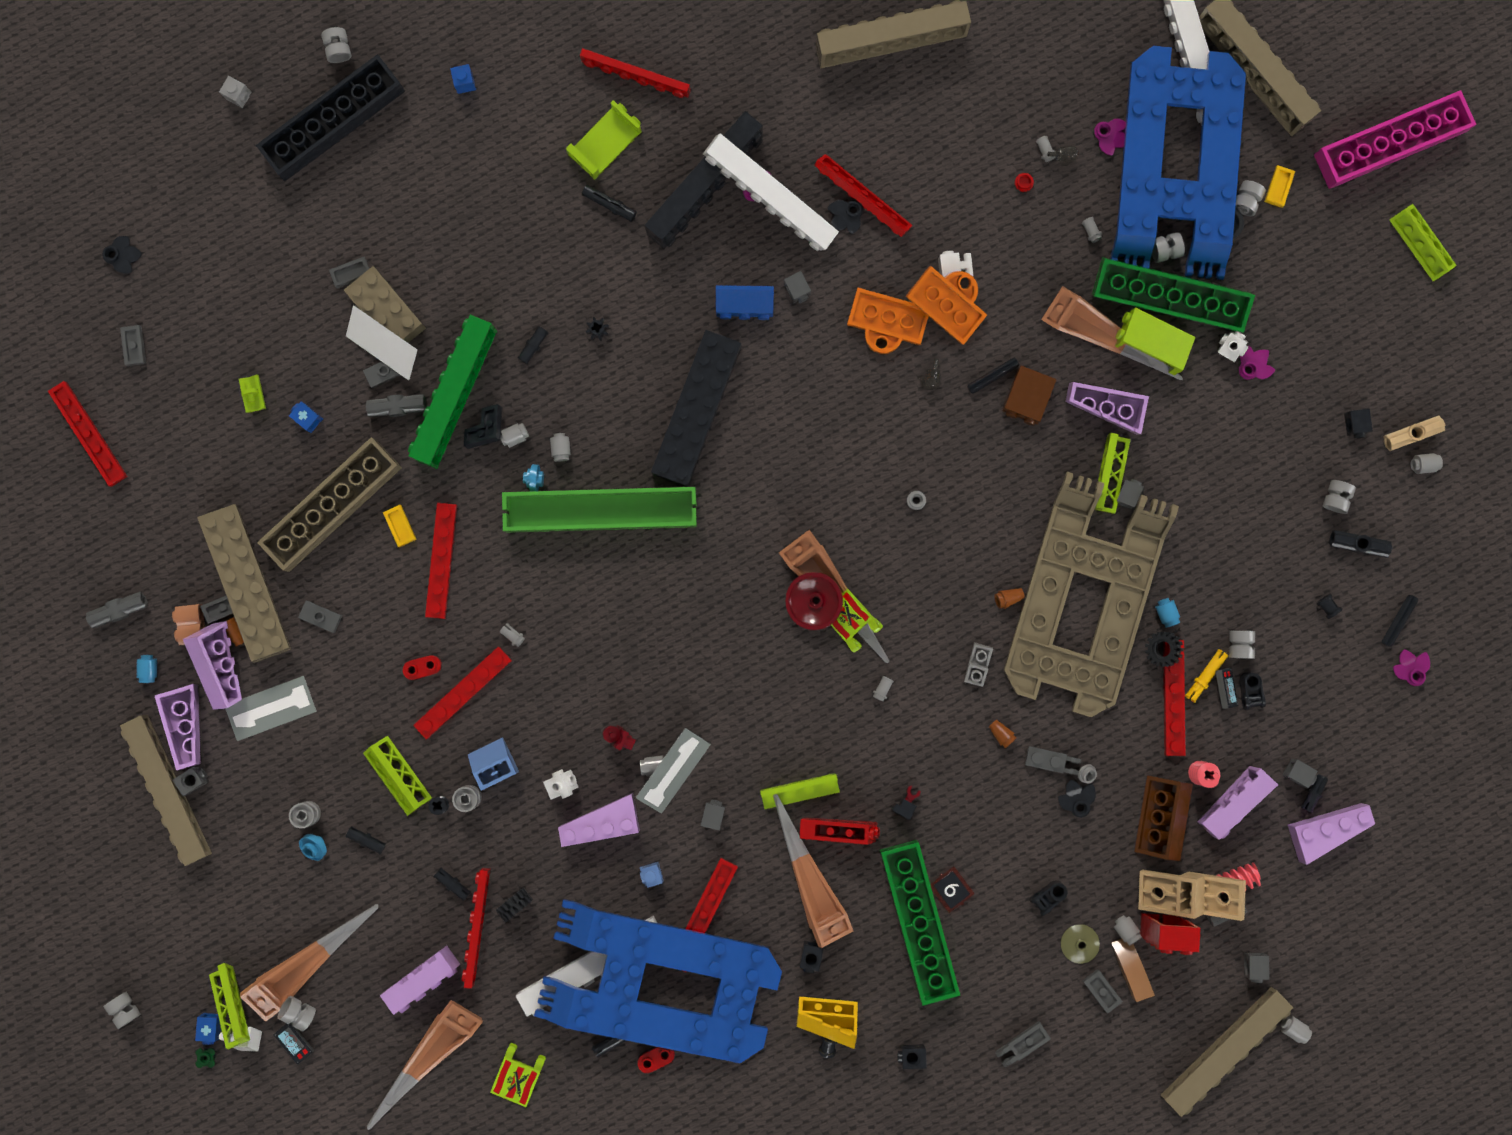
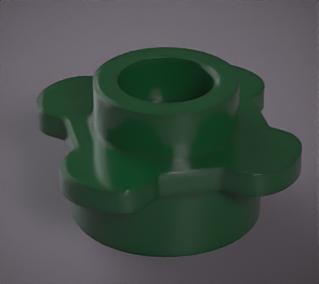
M199 1048L196 1050L197 1062L195 1064L198 1068L203 1066L212 1068L215 1065V1050L213 1048L204 1050Z

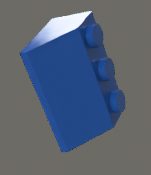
M716 285V316H720V319L724 320L731 319V317H739L741 320H749L750 317H758L759 320H769V317H773L774 286Z

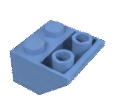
M503 737L468 754L472 773L481 791L519 773Z

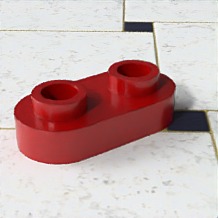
M433 655L414 659L404 664L403 674L410 680L434 675L441 670L442 663L437 656ZM430 661L434 663V667L432 669L428 667V663ZM412 666L415 668V672L413 674L409 672V669Z
M654 1047L640 1055L638 1067L644 1073H651L671 1063L675 1056V1050ZM667 1052L669 1056L664 1058L661 1053ZM648 1060L651 1062V1065L645 1066L644 1062Z

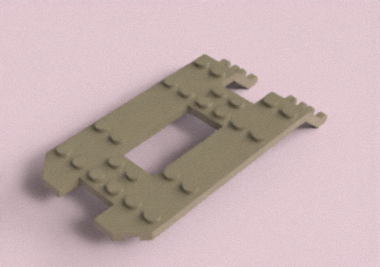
M1066 472L1052 507L1004 666V672L1017 695L1036 700L1041 682L1077 693L1072 712L1093 717L1116 704L1164 539L1176 518L1179 506L1172 504L1169 508L1168 516L1164 517L1162 514L1166 507V502H1160L1158 511L1155 514L1158 499H1152L1148 512L1143 510L1148 497L1141 494L1127 524L1121 546L1086 535L1090 518L1100 499L1104 483L1098 481L1094 494L1087 493L1092 483L1090 478L1086 479L1084 488L1080 491L1084 477L1078 476L1075 489L1070 488L1069 485L1073 479V473ZM1074 572L1110 583L1088 656L1053 645Z

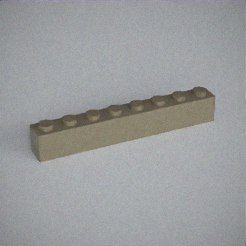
M141 715L120 725L122 729L121 735L129 744L130 755L135 758L138 764L137 770L146 781L145 787L153 796L154 807L160 812L162 816L161 822L170 833L169 839L177 848L179 861L184 866H187L211 855L212 852L186 796H182L173 782V779L176 778L175 772L149 716Z
M1269 988L1161 1096L1181 1117L1189 1114L1195 1103L1202 1101L1211 1088L1219 1085L1221 1078L1225 1074H1229L1234 1070L1236 1063L1244 1060L1253 1047L1261 1044L1263 1037L1267 1033H1271L1276 1029L1278 1022L1290 1015L1293 1007L1276 989Z

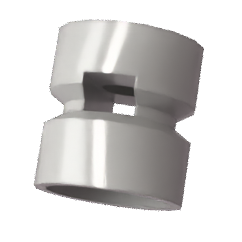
M334 27L322 32L321 36L323 45L326 47L325 53L328 62L340 63L352 57L350 47L347 44L348 38L345 29Z
M1243 181L1238 191L1239 195L1236 196L1235 208L1245 216H1254L1259 207L1257 202L1263 199L1266 192L1264 186L1254 181Z
M1179 232L1168 234L1166 238L1163 236L1156 237L1152 256L1156 263L1167 261L1169 257L1175 259L1184 256V242Z
M1331 480L1328 488L1330 494L1326 495L1322 506L1337 513L1347 514L1351 504L1349 499L1353 498L1356 487L1343 481Z
M1230 631L1229 641L1232 643V646L1229 647V658L1255 659V648L1252 646L1255 643V631Z
M473 785L458 788L452 796L454 807L461 812L475 809L479 806L482 799L480 790Z
M312 801L298 803L289 812L291 824L299 829L316 824L321 816L319 806Z
M127 991L103 1006L108 1015H113L112 1021L117 1029H120L141 1015L136 1005H131L132 999Z
M289 996L282 1004L277 1018L286 1024L292 1023V1027L304 1031L312 1022L316 1009L306 1003L302 1004L301 1000L293 996Z

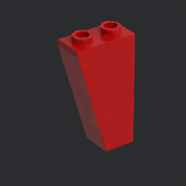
M802 818L800 821V839L869 845L876 842V838L878 839L880 835V828L877 827V822Z

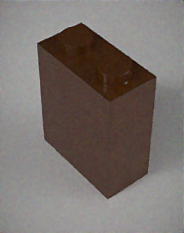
M1020 366L1002 411L1006 412L1005 415L1008 417L1024 419L1023 422L1029 425L1040 423L1057 379Z

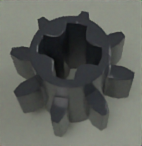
M593 317V322L586 323L590 328L586 330V334L592 333V341L595 337L602 341L604 335L608 336L605 329H608L609 325H603V318L598 321ZM595 326L600 327L599 333H596Z

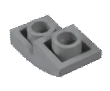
M974 642L964 682L983 687L993 647Z

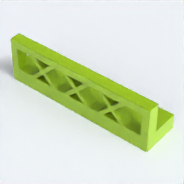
M1414 204L1390 219V222L1432 281H1435L1457 266Z
M1110 433L1107 435L1098 478L1099 482L1104 483V488L1094 510L1115 514L1131 439L1118 437L1119 434ZM1117 441L1125 443L1124 451L1119 454L1115 451ZM1117 458L1121 465L1120 469L1114 473L1112 465L1113 460ZM1113 476L1117 485L1115 489L1110 491L1108 484L1109 479ZM1108 495L1113 501L1112 509L1104 507L1105 499Z
M388 736L370 746L363 753L407 816L432 799ZM386 743L390 749L389 754L383 753L379 746ZM392 760L400 763V770L393 768L391 765ZM403 775L410 777L412 780L411 785L403 782ZM414 791L420 792L425 799L418 803L414 797Z
M836 773L760 790L764 809L776 807L774 794H777L782 804L786 805L840 792Z
M223 963L218 965V971L209 974L225 1047L226 1049H231L249 1041L250 1036L234 968L229 964ZM219 976L221 979L222 987L218 986L216 978ZM223 994L225 997L226 1005L222 1004L221 1002ZM227 1013L229 1014L231 1024L226 1022L225 1017ZM232 1031L235 1040L233 1042L230 1041V1034Z

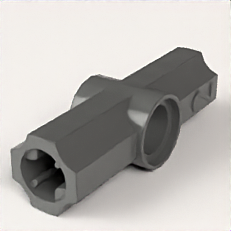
M424 394L412 396L391 395L385 399L366 400L368 417L388 415L390 417L405 416L406 413L424 412L427 408Z
M137 592L125 598H117L106 602L105 606L87 612L86 620L91 628H97L109 622L120 621L129 617V614L147 608L148 601L143 592Z

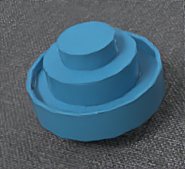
M532 464L531 469L523 473V484H526L530 492L538 491L539 487H543L544 472L540 471V465Z
M306 834L299 841V847L307 858L319 861L327 853L324 840L320 836Z

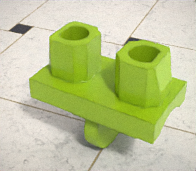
M259 375L239 379L246 413L266 409Z

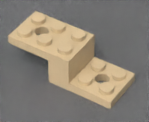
M1141 870L1138 909L1193 919L1201 915H1209L1242 921L1245 916L1246 880L1194 872L1174 875ZM1156 887L1162 889V898L1156 895ZM1221 892L1228 895L1229 901L1227 903L1220 899Z

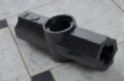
M1333 530L1329 538L1330 547L1350 550L1355 553L1388 558L1392 551L1391 541L1372 538L1367 535ZM1359 539L1363 542L1362 549L1358 547Z

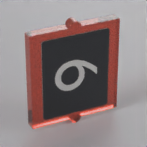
M954 866L944 874H940L939 878L930 884L932 891L949 913L959 905H964V902L975 894Z

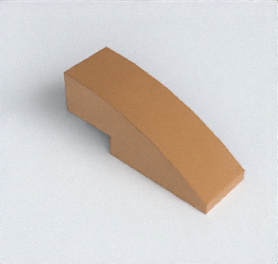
M1122 939L1111 942L1133 1000L1139 1002L1155 996L1134 944L1129 946Z

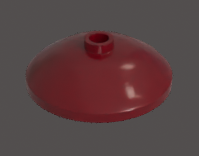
M819 572L805 573L797 577L789 586L785 600L786 609L791 619L797 625L809 630H820L833 624L839 617L843 607L842 592L835 580L828 575ZM814 597H818L820 599V602L818 604L814 603Z

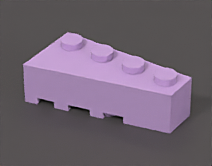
M1071 382L1068 386L1065 402L1137 435L1142 433L1149 396Z
M227 621L213 623L183 639L213 710L228 708L242 700L238 677L234 674L233 669L235 661L234 657H231L229 648L231 641L230 638H227L226 633L228 628Z
M191 684L155 695L176 770H183L201 764L198 685Z
M1249 766L1197 822L1214 838L1218 840L1223 839L1230 833V829L1238 824L1278 784L1261 768Z
M631 793L559 826L561 847L639 833L640 828L634 794Z
M1360 803L1289 824L1288 828L1299 862L1307 865L1373 826L1375 822L1370 805Z
M445 946L383 992L380 997L393 1015L398 1011L403 1013L411 1007L409 1005L410 1002L413 1000L418 1002L426 996L425 992L428 989L434 990L442 984L441 980L446 976L450 978L457 973L456 968L460 963L448 946Z

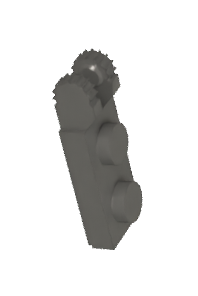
M1028 746L1024 765L1058 773L1065 772L1078 775L1079 771L1076 769L1065 768V763L1067 760L1072 763L1081 764L1082 759Z
M1038 1021L1011 1039L1006 1045L999 1048L995 1054L997 1057H1000L1010 1050L1013 1051L1014 1054L1002 1062L1003 1066L1007 1067L1017 1060L1020 1061L1051 1038Z

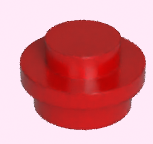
M1021 173L1015 179V187L1021 192L1031 190L1034 185L1033 177L1028 173Z

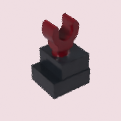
M912 785L908 786L906 790V798L902 799L899 805L894 803L891 809L908 820L911 819L917 807L912 804V801L919 797L921 793L918 790L915 795H912L910 793Z

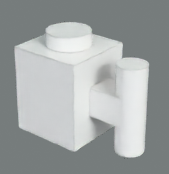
M945 251L940 254L938 258L939 273L943 277L951 272L962 270L973 276L971 253L964 254V261H960L959 253H954V251Z
M248 1027L250 1040L233 1048L240 1051H258L262 1031ZM233 1031L232 1034H230L231 1042L235 1041ZM221 1032L219 1034V1039L224 1041L223 1034Z

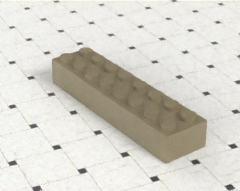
M956 0L944 6L937 4L930 9L923 10V8H919L907 14L900 12L893 17H878L875 21L868 22L864 20L852 26L846 24L839 26L838 29H823L817 33L816 51L820 69L967 37L971 25L967 2Z
M1215 0L1204 9L1199 17L1203 32L1220 52L1229 53L1245 71L1246 83L1291 137L1321 112L1318 103L1311 99L1305 87L1295 80L1294 74L1285 68L1282 60L1274 55L1270 50L1269 44L1259 37L1257 30L1248 24L1245 16L1234 7L1232 0Z
M371 437L257 543L283 571L290 572L402 467L376 439Z
M233 504L197 517L251 662L256 663L291 650L237 505Z

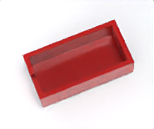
M1141 913L1140 935L1147 943L1154 946L1155 949L1166 954H1172V951H1180V954L1193 955V952H1199L1200 927L1181 916L1163 914L1161 924L1159 922V914Z

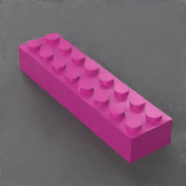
M1460 90L1325 146L1315 153L1314 157L1328 188L1331 189L1466 133L1476 123Z

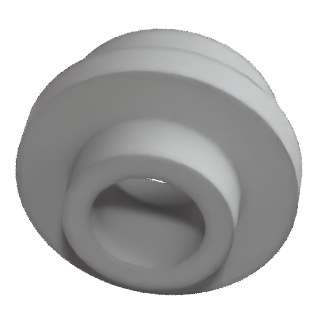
M913 491L907 497V504L913 510H920L926 504V497L920 491ZM914 497L919 498V504L913 503Z
M1091 764L1083 766L1078 773L1079 780L1084 783H1092L1097 777L1096 769Z

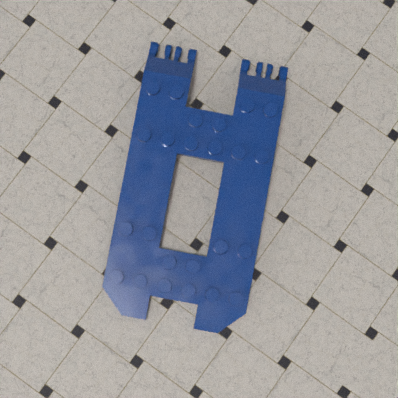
M1152 46L1133 61L1130 66L1117 232L1110 259L1118 261V256H1123V262L1129 263V258L1132 257L1131 264L1137 265V258H1143L1141 266L1149 268L1156 240L1158 217L1194 221L1193 240L1186 261L1185 276H1193V265L1196 263L1199 264L1197 276L1198 278H1203L1206 264L1205 277L1210 279L1213 273L1212 266L1217 265L1216 278L1217 280H1224L1226 265L1233 245L1246 73L1229 53L1209 51L1207 55V68L1196 69L1170 66L1172 48ZM1167 106L1203 109L1197 181L1161 178Z
M570 900L562 901L561 906L563 908L574 909L575 913L574 916L564 912L559 913V918L570 920L572 923L557 921V926L569 928L570 933L568 935L556 931L553 939L564 941L584 950L607 954L598 992L578 988L556 978L544 976L542 983L546 986H554L556 989L555 993L545 989L540 990L539 995L552 998L553 1000L538 998V1004L551 1006L550 1012L536 1009L535 1017L546 1019L567 1029L735 1063H742L764 1048L768 1028L750 1023L759 987L778 990L782 970L766 946L599 911ZM646 963L720 978L711 1015L637 1000Z

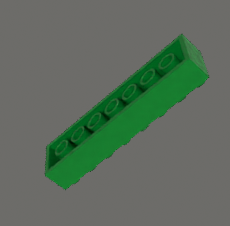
M1104 257L1101 259L1092 291L1094 297L1239 332H1244L1255 298V294Z
M471 314L463 322V332L461 336L456 338L454 344L456 348L447 359L448 366L446 371H443L439 377V387L433 391L431 396L432 403L424 411L423 417L425 419L416 430L417 437L415 442H411L408 448L409 457L434 469H437L497 333L492 323Z
M914 840L881 849L882 862L922 1005L960 996L919 842Z

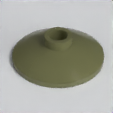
M1082 924L1073 925L1064 932L1061 938L1063 954L1074 963H1087L1094 959L1099 951V937L1089 926ZM1080 942L1085 943L1084 948L1078 947Z

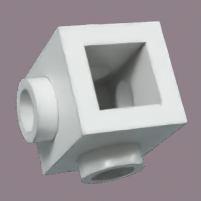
M1230 331L1229 334L1225 333L1219 342L1221 346L1218 353L1235 362L1239 355L1243 356L1248 349V346H1246L1248 342L1245 340L1246 336L1239 331H1235V333ZM1235 342L1237 346L1231 347L1230 344Z
M563 769L552 773L553 777L543 782L550 799L561 796L562 799L573 794L572 790L578 788L576 777L571 770L563 772Z

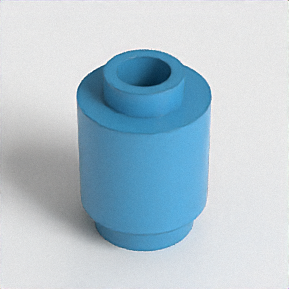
M1169 598L1158 601L1159 605L1155 607L1165 628L1180 623V615L1174 600L1170 601Z
M141 655V659H137V678H139V683H153L157 677V659H154L153 655Z

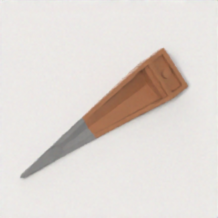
M1063 286L1041 319L1057 330L1089 341L1174 378L1183 380L1179 374L1174 376L1168 373L1170 367L1167 364L1127 344H1123L1119 348L1115 347L1117 342L1116 335L1121 328L1081 296Z
M810 530L779 552L789 568L798 576L810 572L823 573L835 580L842 593L848 589L823 545L819 544ZM867 623L857 633L885 663H889L887 655Z
M774 794V801L809 928L813 931L818 947L823 948L853 932V928L846 911L818 869L802 839H800L779 796Z
M375 904L256 978L254 983L240 992V998L265 1022L279 1012L284 1001L289 996H294L332 953L378 909V904Z
M451 1000L441 1014L436 1016L371 1118L367 1129H371L415 1084L454 1050L471 1038L482 1024V1018Z

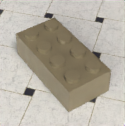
M374 266L344 289L345 293L361 311L407 343L426 329Z

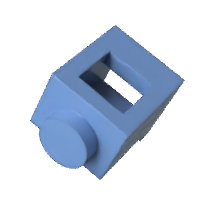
M659 862L640 867L641 880L647 888L663 883L664 879Z

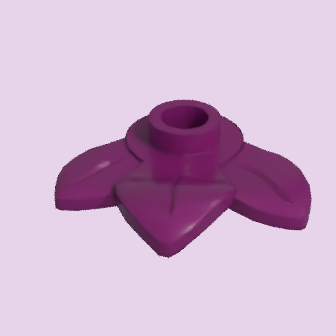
M1113 119L1110 122H1100L1095 126L1094 135L1099 140V147L1105 154L1112 156L1115 148L1124 147L1125 134L1123 130L1126 126L1125 121ZM1105 129L1106 134H1101L1100 130Z
M1248 346L1245 354L1240 356V376L1246 380H1251L1255 377L1258 379L1270 377L1275 372V369L1266 365L1269 350L1254 352ZM1246 367L1251 369L1250 374L1246 373Z
M1402 650L1399 656L1400 664L1393 666L1394 674L1399 679L1407 680L1412 686L1422 685L1426 680L1425 673L1430 669L1429 655L1427 652H1424L1416 657L1410 651ZM1414 673L1418 675L1417 680L1413 679Z

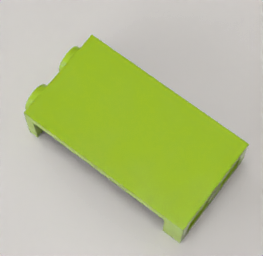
M614 100L611 102L612 108L575 146L570 144L566 148L567 154L594 180L642 132L640 121L635 116H629L626 113L627 109L621 103L617 104Z
M1136 307L1130 312L1125 313L1122 319L1123 326L1116 335L1117 342L1115 347L1119 348L1123 344H1127L1169 365L1168 373L1175 376L1182 372L1195 337Z

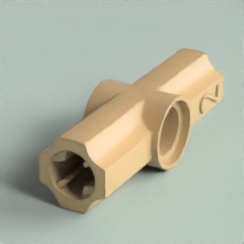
M1436 416L1384 435L1383 442L1385 447L1392 451L1445 431V423L1440 416ZM1412 429L1417 432L1416 438L1412 435Z

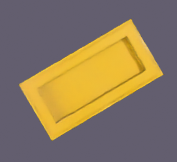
M1279 165L1275 167L1264 202L1281 208L1284 207L1295 174L1294 170Z
M402 505L383 512L398 547L417 540Z

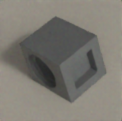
M801 271L784 279V285L793 303L799 302L800 304L809 299L811 289Z
M1131 479V481L1125 480L1117 499L1118 505L1134 511L1140 495H1143L1145 491L1142 483Z
M1291 758L1282 775L1302 787L1309 788V786L1315 783L1318 771L1298 759Z
M195 766L173 779V782L182 796H186L207 784L208 780L206 778L208 776L203 768ZM191 775L196 779L194 785L189 781Z
M711 799V802H706L701 826L720 831L725 806L722 805L721 801Z
M1244 953V976L1254 983H1262L1263 980H1269V956L1265 953Z

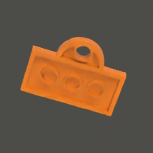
M929 266L906 295L911 302L962 345L966 343L987 316L983 310L974 304L978 295V285L974 277L967 272L954 271L943 277L932 266ZM964 277L969 281V285L965 289L960 285V281Z
M857 288L847 325L865 330V341L872 351L879 354H888L895 351L902 341L921 345L928 315L912 302ZM884 339L887 346L882 349L878 348L876 341Z

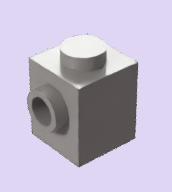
M228 76L219 93L226 100L243 108L249 99L251 91L245 84Z

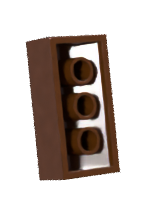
M1147 776L1134 852L1166 860L1180 861L1193 784Z

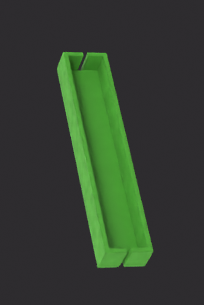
M696 487L502 492V510L509 512V515L503 513V531L513 533L697 527V510L693 508V506H697Z

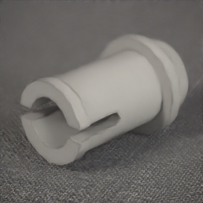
M1043 136L1037 139L1036 143L1042 153L1041 158L1045 162L1053 160L1056 157V151L1052 149L1048 137Z
M1089 217L1085 219L1082 224L1089 236L1088 240L1094 243L1102 239V231L1098 230L1094 218Z
M508 623L500 630V633L510 640L513 646L519 647L525 640L523 634H519Z
M882 676L876 691H873V697L882 702L884 699H887L886 695L894 681Z

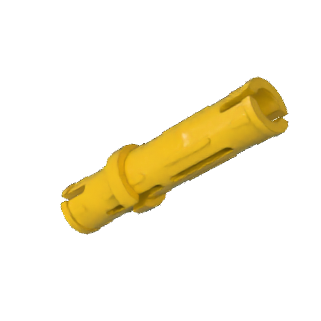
M1217 650L1200 676L1194 679L1195 683L1185 694L1186 698H1191V701L1195 703L1203 690L1209 687L1208 683L1226 658H1228L1225 652L1221 656L1222 650Z

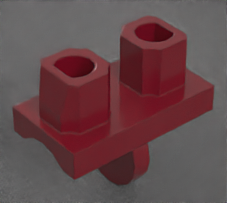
M619 725L616 727L607 726L602 733L604 740L620 751L622 747L632 750L636 739L629 735V732Z

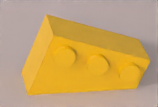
M799 997L797 1027L855 1049L858 1002Z

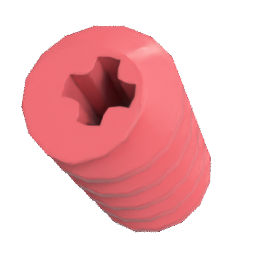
M1196 761L1190 765L1188 776L1194 784L1212 788L1219 783L1220 770L1215 764Z
M1253 862L1251 865L1245 864L1244 868L1239 866L1237 871L1231 869L1230 873L1223 872L1221 876L1246 880V885L1251 889L1254 888L1253 882L1261 886L1260 874Z

